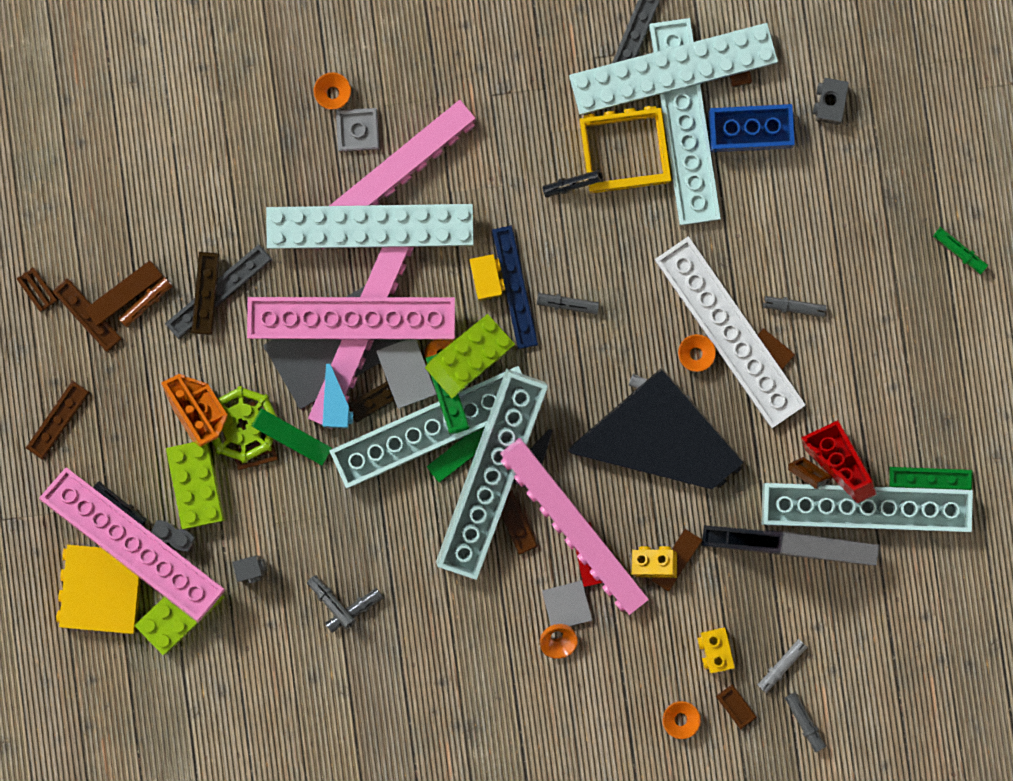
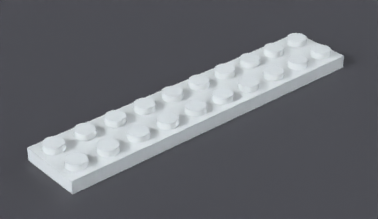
M689 236L654 260L706 336L712 341L722 359L771 429L805 406L801 397Z

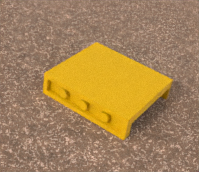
M67 544V549H63L62 560L65 561V569L61 570L60 581H63V590H59L58 601L61 602V610L57 611L56 622L59 623V627L136 634L137 628L134 625L137 623L141 578L101 547Z

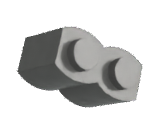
M156 520L151 531L161 541L170 543L171 546L180 551H191L197 539L190 531L177 529L174 524L168 521Z

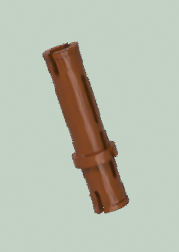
M163 277L152 289L146 290L147 293L119 317V320L128 328L152 304L158 303L160 301L159 298L173 287L172 284Z

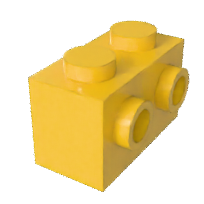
M494 254L470 259L478 301L501 297L502 291H505L503 278L499 279L497 271H501L499 258L495 259Z
M640 546L639 550H632V575L636 578H677V552L671 550V547L660 546L659 550H651V547Z
M725 627L700 632V637L697 638L699 649H704L705 657L702 658L704 670H709L711 674L735 668Z

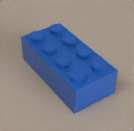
M792 104L710 108L708 112L711 153L792 149L795 145Z

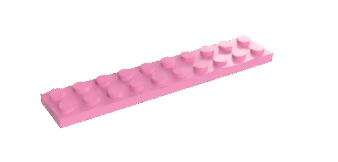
M248 297L247 339L455 340V298Z
M67 467L39 497L41 502L197 623L225 592L224 588Z

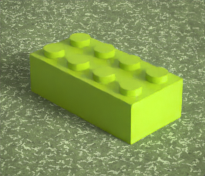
M486 314L437 354L426 365L425 369L448 395L454 398L501 359L515 343L489 314Z
M192 442L166 448L182 529L225 521L210 444L207 443L200 447Z
M223 594L201 620H203L225 598ZM163 597L134 626L162 655H166L198 623Z

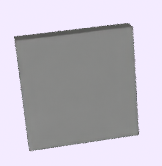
M377 108L336 110L338 152L379 150Z
M582 580L542 590L551 626L555 624L573 626L592 621Z

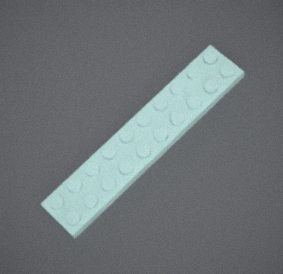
M690 18L649 24L653 53L694 42ZM700 84L660 94L679 225L720 220Z
M764 23L569 75L580 116L777 64L778 60L768 24Z
M473 204L266 207L267 249L473 246Z

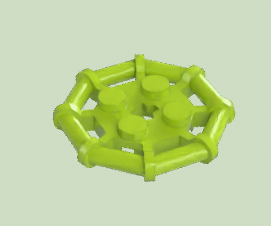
M238 386L237 389L217 398L228 415L222 429L226 440L223 444L220 438L212 441L218 455L222 454L240 460L242 463H247L248 460L272 449L271 446L274 439L266 435L264 441L261 438V431L251 426L262 406L267 412L277 417L267 394L263 395L243 388V386ZM237 397L239 398V403L230 408L224 405ZM244 397L258 401L255 407L245 404ZM240 419H242L243 421L247 420L248 424L245 425V430H243L242 428H238V425L240 424ZM256 441L261 444L247 452L248 445ZM230 443L240 445L241 452L227 447Z

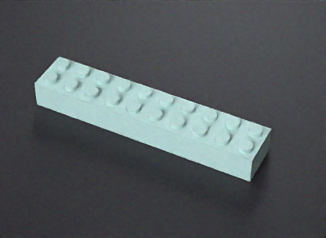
M519 366L510 369L522 374ZM505 372L459 393L470 428L468 430L450 435L440 403L436 402L329 450L346 489L485 428Z
M506 369L436 560L438 567L477 580L516 474L512 468L508 471L501 462L503 457L500 453L519 438L525 445L527 444L548 387L546 382Z
M763 483L761 525L972 532L973 490L874 487L877 495L857 503L841 486L820 485V488L815 489L808 484Z

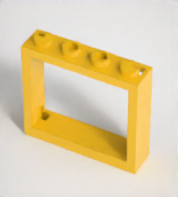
M646 106L644 110L636 111V108L625 109L624 113L616 114L615 111H607L603 113V116L589 114L580 118L579 124L586 173L593 172L587 127L655 118L662 174L603 181L588 185L589 194L669 184L671 182L661 108Z

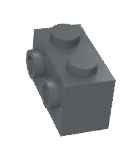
M259 555L232 562L237 582L247 581V584L261 581L260 577L265 576L264 571H267L265 559H261Z

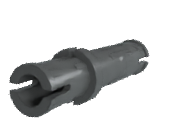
M538 292L536 305L554 307V310H559L560 308L597 315L599 302L563 297L561 294L550 295Z
M767 295L764 297V309L781 310V313H786L787 311L825 317L823 311H826V305L789 300L788 297H783V299Z
M317 575L307 581V585L316 593L317 599L329 608L345 629L350 628L356 622L334 597L332 590L329 587L327 588Z
M374 588L362 598L358 597L357 601L347 607L346 610L355 618L362 612L369 611V608L383 599V596L377 588ZM335 616L325 622L331 633H334L343 626Z
M793 692L786 696L784 699L800 724L803 736L807 737L814 752L816 753L825 748L826 745L817 731V725L815 726L811 721L797 693Z

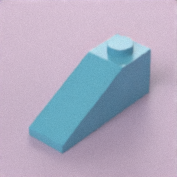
M326 364L322 426L326 428L348 429L349 424H353V412L350 411L331 364Z

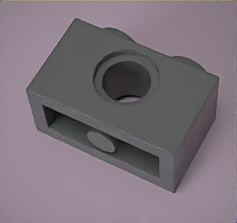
M824 78L822 83H818L816 94L820 95L819 102H815L813 108V115H816L815 121L840 125L849 82ZM825 97H833L835 100V105H827L825 103Z

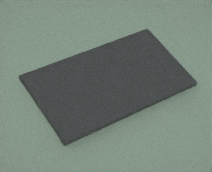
M365 286L346 297H361ZM273 339L263 345L264 350L268 353L296 401L298 408L302 409L316 401L325 380L326 364H332L342 339ZM373 339L374 342L370 351L366 350L363 358H366L362 370H357L355 377L381 363L376 352L377 350L404 340Z

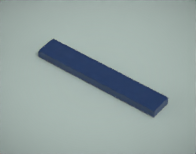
M512 225L492 229L517 348L520 350L538 346Z

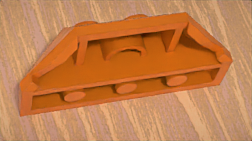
M177 374L161 382L173 411L195 444L201 447L219 438L228 415L209 384L185 377L182 374Z

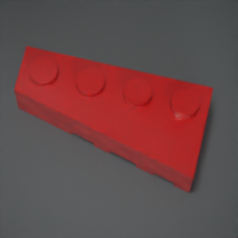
M839 420L801 437L805 451L857 503L877 495L870 476Z

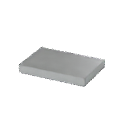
M404 340L376 351L398 409L437 395L430 375L425 369L426 365L416 340Z

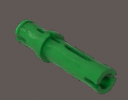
M941 226L932 236L957 255L963 264L972 267L979 275L988 267V264L975 255L973 250L970 251Z

